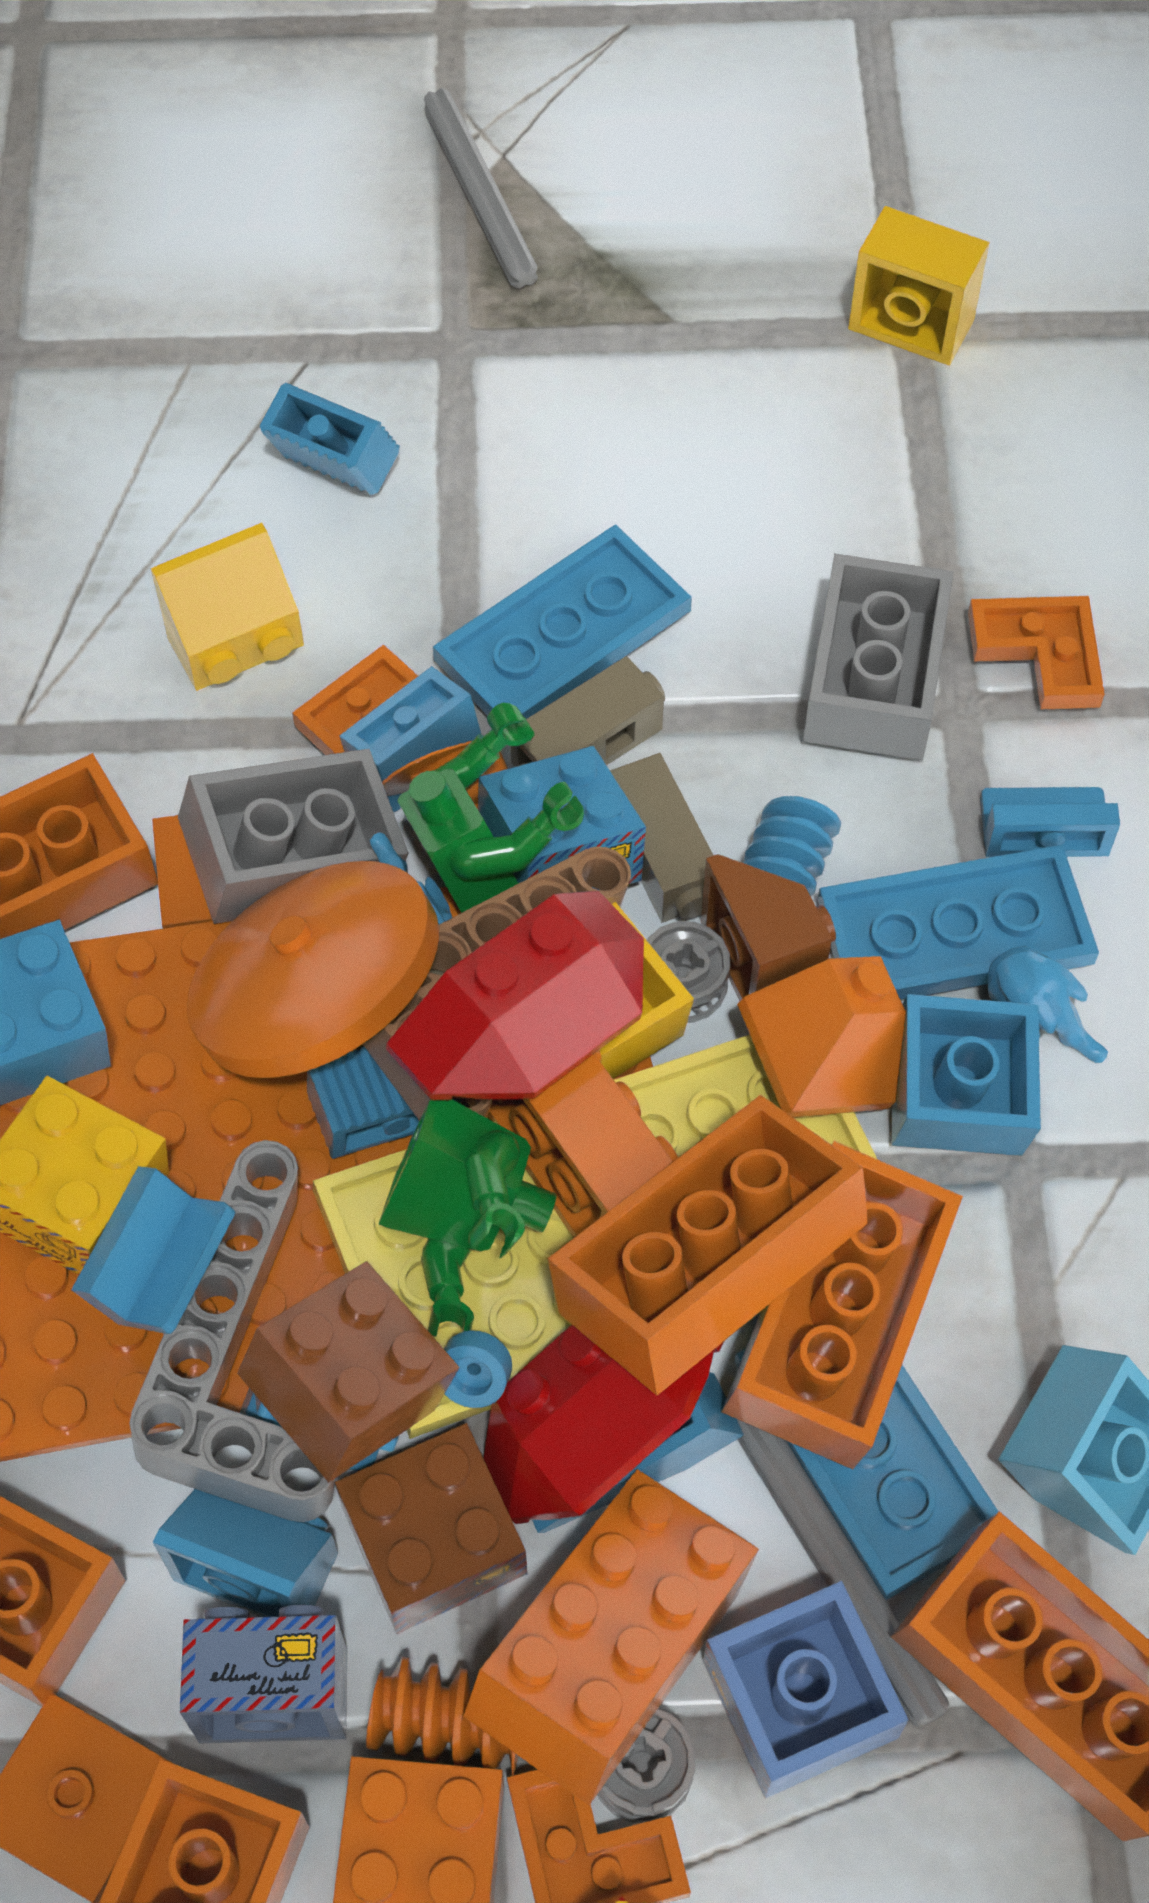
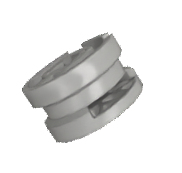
M676 921L657 929L648 937L647 941L694 998L691 1010L696 1015L689 1016L687 1023H694L708 1018L721 1007L727 994L730 972V953L723 938L710 927L690 921ZM713 998H719V1000L713 1005L711 1000ZM705 1004L708 1010L703 1012L698 1006Z
M657 1709L597 1794L599 1800L613 1815L631 1823H644L671 1816L686 1801L695 1774V1747L687 1729L672 1714Z

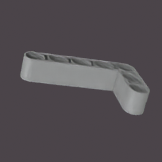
M264 1140L252 1143L243 1149L235 1162L220 1198L221 1202L227 1203L235 1210V1216L176 1329L171 1334L163 1335L133 1407L129 1424L135 1458L147 1472L290 1521L306 1522L314 1520L326 1512L333 1500L335 1479L328 1483L282 1427L217 1406L297 1203L298 1165L294 1154L288 1147L279 1142ZM262 1176H273L283 1182L276 1189L268 1191L259 1190L251 1185L252 1181ZM239 1235L251 1236L259 1242L251 1250L243 1252L234 1251L225 1245L228 1240ZM214 1296L227 1297L234 1302V1306L221 1314H210L199 1307L203 1301ZM190 1358L200 1359L209 1365L208 1370L204 1374L192 1379L182 1378L173 1372L177 1364ZM165 1422L173 1423L184 1431L179 1439L167 1445L154 1444L145 1437L151 1428ZM231 1445L242 1446L252 1454V1457L246 1464L237 1468L223 1467L214 1460V1457L218 1451ZM297 1468H309L321 1478L317 1486L303 1492L294 1491L287 1487L282 1480L288 1472Z

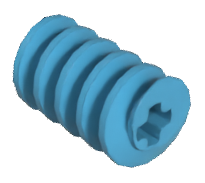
M781 796L772 799L765 805L762 811L761 822L754 830L753 842L747 846L743 863L803 884L809 895L812 896L817 886L814 878L823 874L825 868L823 858L831 854L833 849L831 838L839 834L842 822L838 815L830 808L812 799L800 796Z

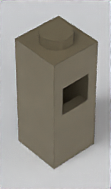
M625 656L527 718L526 720L533 729L535 736L531 741L523 745L510 746L511 763L514 767L594 746L607 766L662 730L665 693L661 684L652 673L648 671L642 672L628 656Z
M661 753L610 770L646 826L641 883L661 923L678 917L689 919L701 915L706 858L714 855Z

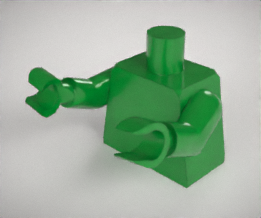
M503 702L497 704L487 717V722L491 727L488 733L484 736L478 734L455 758L439 768L417 775L410 783L409 789L402 793L397 800L461 913L519 884L513 873L522 871L552 840L550 834L555 829L561 831L572 830L581 824L584 817L582 804L576 796L572 798V790L563 781L556 783L550 788L543 800V809L534 819L528 817L511 835L493 837L486 822L467 793L466 788L471 786L500 758L499 751L506 745H523L531 741L535 736L526 718L511 703ZM566 803H568L564 808H562L561 810H559L563 805H565Z
M429 1098L395 1173L378 1224L390 1229L428 1238L423 1247L421 1262L429 1297L434 1302L428 1332L436 1337L439 1324L445 1321L458 1324L463 1330L462 1332L472 1330L474 1314L460 1300L464 1293L460 1268L472 1250L480 1252L489 1250L500 1228L505 1234V1244L502 1247L499 1258L505 1256L522 1237L525 1227L542 1233L552 1214L557 1193L522 1180L531 1146L525 1138L454 1100H431Z

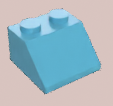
M1063 1345L998 1460L1034 1500L1122 1552L1136 1555L1149 1530V1380L1127 1355Z

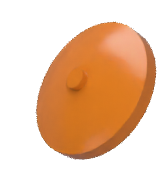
M375 861L339 863L316 869L270 891L246 908L212 943L196 969L190 985L187 1001L190 1027L195 1037L217 1064L228 1071L246 1077L275 1078L289 1076L332 1062L353 1051L385 1028L407 1006L420 989L431 969L438 948L439 924L436 912L417 881L404 870L387 863Z

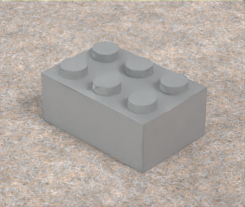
M834 553L808 701L803 742L923 760L933 716L954 571Z
M370 749L190 775L178 814V820L213 924L233 921L246 908L270 891L316 869L353 861L379 862L370 844V839L376 833L385 834L396 853L404 861H406L409 854Z

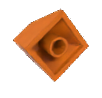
M881 956L829 958L753 992L738 1002L737 1005L780 1108L793 1118L889 1109L896 1102L906 1011Z

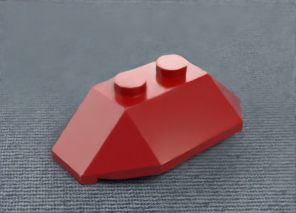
M599 891L553 894L445 971L386 1043V1050L431 1100H452V1096L475 1099H534L641 1019L643 1008L644 938Z
M570 1325L508 1381L502 1396L495 1403L491 1404L483 1459L512 1522L523 1524L529 1523L530 1520H553L583 1515L690 1419L708 1379L713 1354L720 1352L724 1341L659 1395H656L575 1326Z

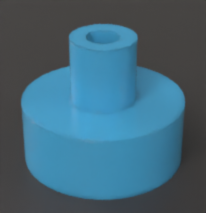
M465 1331L453 1336L447 1342L444 1350L460 1368L445 1395L453 1402L469 1408H482L495 1403L502 1396L512 1372V1359L509 1351L500 1340L485 1332Z

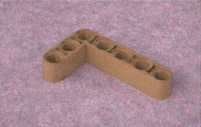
M607 847L585 849L439 924L438 948L431 969L445 973V971L485 944L483 941L492 939L553 894L599 891L611 904L616 902L621 908L631 879V870L628 862L617 851ZM430 971L420 989L407 1006L385 1028L363 1043V1046L419 1120L429 1101V1097L386 1050V1043L442 976ZM452 1096V1099H460L467 1102L471 1106L469 1109L486 1118L488 1117L493 1099Z

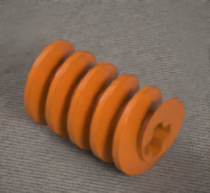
M402 1657L391 1677L385 1676L383 1669H381L370 1707L366 1736L367 1749L378 1751L390 1731H392L395 1754L406 1757L411 1752L418 1738L421 1737L424 1758L430 1762L438 1760L447 1743L451 1744L454 1766L466 1767L478 1748L480 1749L483 1768L498 1769L505 1755L508 1754L512 1775L514 1776L519 1758L517 1754L463 1717L472 1693L467 1669H459L449 1688L442 1687L439 1664L431 1662L420 1682L413 1681L410 1658Z

